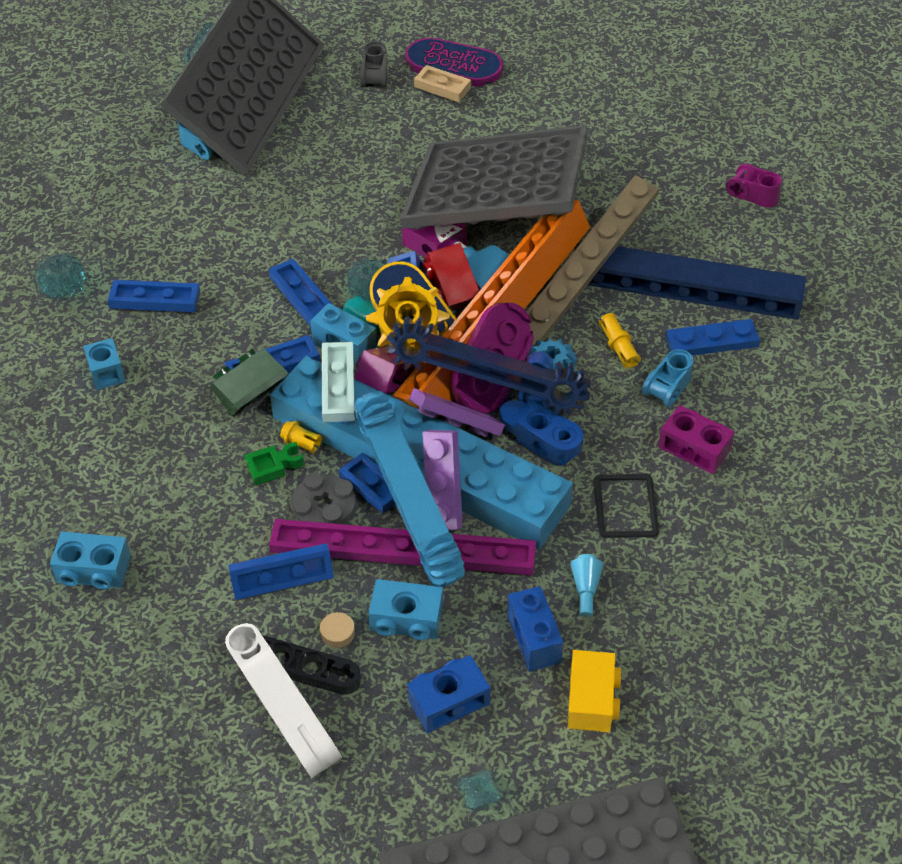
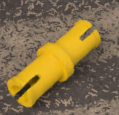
M614 313L603 315L601 317L602 320H599L598 324L608 338L610 349L617 353L625 369L637 366L638 362L641 361V357L631 344L630 334L622 329Z

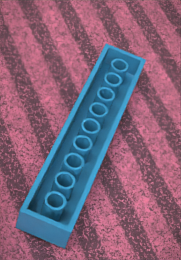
M305 356L271 393L273 418L283 423L298 421L299 426L313 433L320 434L323 443L353 458L364 453L377 464L369 444L366 442L364 435H362L356 418V412L355 421L323 422L322 363ZM354 379V403L356 399L363 397L364 394L379 391ZM385 394L392 404L398 424L424 479L423 432L426 430L458 431L462 512L516 539L536 541V549L540 550L571 506L573 483L436 417L426 416L418 412L417 408Z

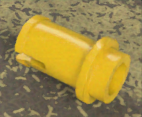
M287 421L280 432V437L284 439L286 444L297 442L299 447L308 450L312 454L317 450L314 446L319 447L322 442L320 434L313 433L299 426L298 421Z

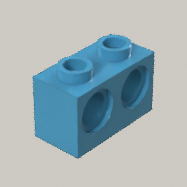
M61 531L50 566L56 582L66 586L83 584L93 585L98 589L122 588L131 553L126 537Z

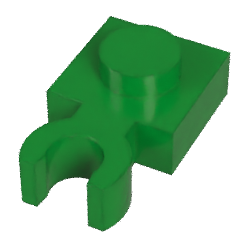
M297 442L285 445L278 452L273 445L244 455L245 464L255 486L285 476L284 468L298 469L304 465L302 454L295 457L292 456L299 453Z

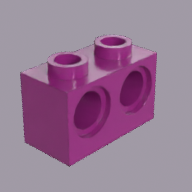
M678 405L661 428L658 448L714 475L731 451L735 431L700 415L696 411Z

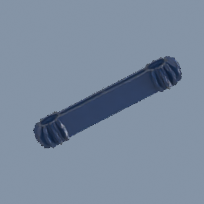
M406 317L403 324L396 322L393 326L394 332H390L387 340L392 343L387 348L388 353L396 354L393 359L394 364L399 363L401 360L404 361L405 370L409 369L412 363L418 371L423 368L424 362L546 398L543 406L545 409L554 406V413L556 415L560 413L561 409H565V412L570 416L573 412V407L581 411L584 407L583 401L590 398V392L587 390L591 385L590 379L583 378L585 375L584 369H579L576 372L573 371V362L569 363L567 368H563L559 361L555 365V370H551L431 334L434 328L433 323L428 324L426 327L423 326L422 317H419L415 324L410 317ZM407 339L417 340L421 347H411L407 343ZM560 384L568 385L572 389V391L568 393H563L557 389V386Z

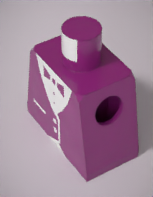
M455 223L448 227L440 225L427 226L419 230L404 228L402 229V241L405 247L416 251V253L423 257H426L428 252L461 243L464 250L467 247V228L464 223Z

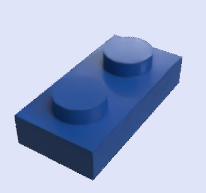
M364 453L358 455L339 470V477L350 481L353 485V490L382 514L396 504L379 466Z

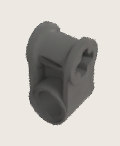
M379 41L369 42L364 46L363 62L361 63L360 70L361 87H365L366 84H382V87H387L386 45Z

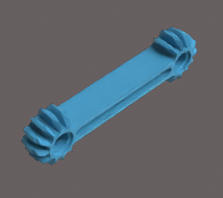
M381 391L364 394L363 397L356 399L354 406L358 425L372 450L416 547L424 572H426L429 581L434 586L451 585L461 579L465 572L464 562L457 543L454 541L453 535L448 531L398 424L396 413L389 402L388 396Z

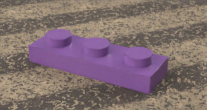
M416 388L413 389L409 399L419 406L418 412L435 418L436 414L445 416L444 421L457 427H461L463 423L471 426V431L485 437L488 436L489 432L501 436L505 424L493 416Z
M426 430L423 432L425 481L449 530H458L462 528L458 431Z

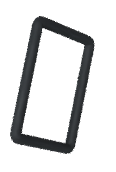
M608 474L597 475L594 478L598 528L601 537H656L659 534L651 475ZM646 480L652 531H605L600 481Z

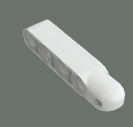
M246 623L240 624L229 631L225 641L227 649L307 770L309 776L314 778L342 759L337 747L259 630L254 625Z

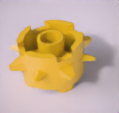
M410 277L404 278L402 286L395 285L388 291L379 288L377 290L380 297L378 311L366 315V321L380 327L382 336L377 345L381 348L392 344L387 340L390 332H394L393 326L396 322L403 324L404 315L406 317L413 315L412 321L414 324L419 317L423 318L422 325L425 327L433 323L434 328L431 334H436L438 324L450 319L449 313L437 309L435 296L438 289L434 287L426 290L420 285L414 284L413 286ZM407 339V343L411 347H421L417 340Z

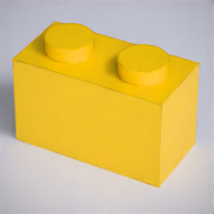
M573 650L567 729L610 732L612 720H619L620 698H614V688L620 689L621 667H615V653Z

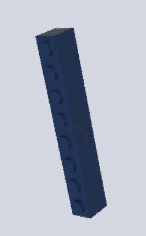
M582 240L575 246L574 251L581 244ZM618 246L587 286L799 320L806 276Z

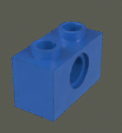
M541 586L508 594L507 616L528 671L531 672L561 664L564 642Z
M471 655L462 659H453L447 662L444 667L431 673L419 674L411 682L407 683L408 701L427 734L490 705L491 687ZM448 689L454 692L451 694H444L441 691Z

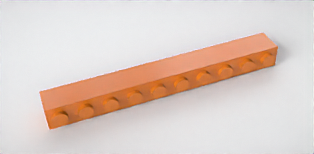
M579 200L574 201L572 212L560 216L552 214L542 215L442 337L467 344L484 311L494 304L515 303L525 309L591 228ZM424 362L423 368L419 371L415 368L394 393L393 397L418 409L419 406L409 400L413 389L416 388L451 401L454 399L451 387L453 370Z

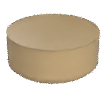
M340 612L327 615L320 624L323 642L333 648H341L348 645L355 636L352 618Z

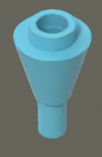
M582 554L577 559L571 561L570 564L577 592L580 596L579 615L591 617L593 616V596H595L604 563L597 559L595 555Z

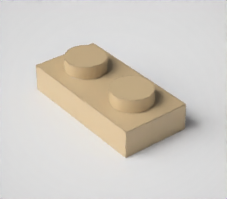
M426 65L414 78V87L460 102L471 89V80Z

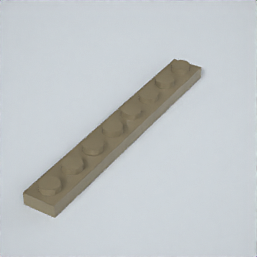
M635 175L526 311L531 320L529 325L534 336L532 346H535L537 340L544 341L659 195L658 187Z

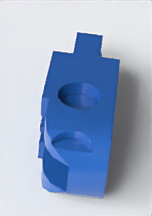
M529 398L527 403L521 400H512L504 403L500 408V422L505 424L504 429L516 436V442L553 465L561 466L567 464L571 459L580 454L583 447V431L576 423L559 414L556 415L552 410L545 409L544 406Z

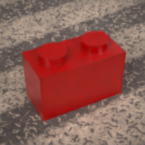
M461 243L428 252L423 261L422 270L426 278L431 281L432 286L438 289L437 293L451 311L468 306L478 294L479 289Z

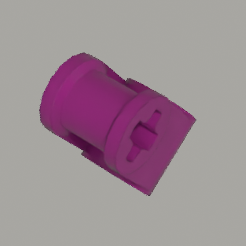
M745 163L737 168L735 177L728 180L726 190L733 197L744 199L762 207H773L779 202L782 178L775 172L766 171Z

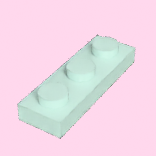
M353 342L322 343L323 422L355 421Z

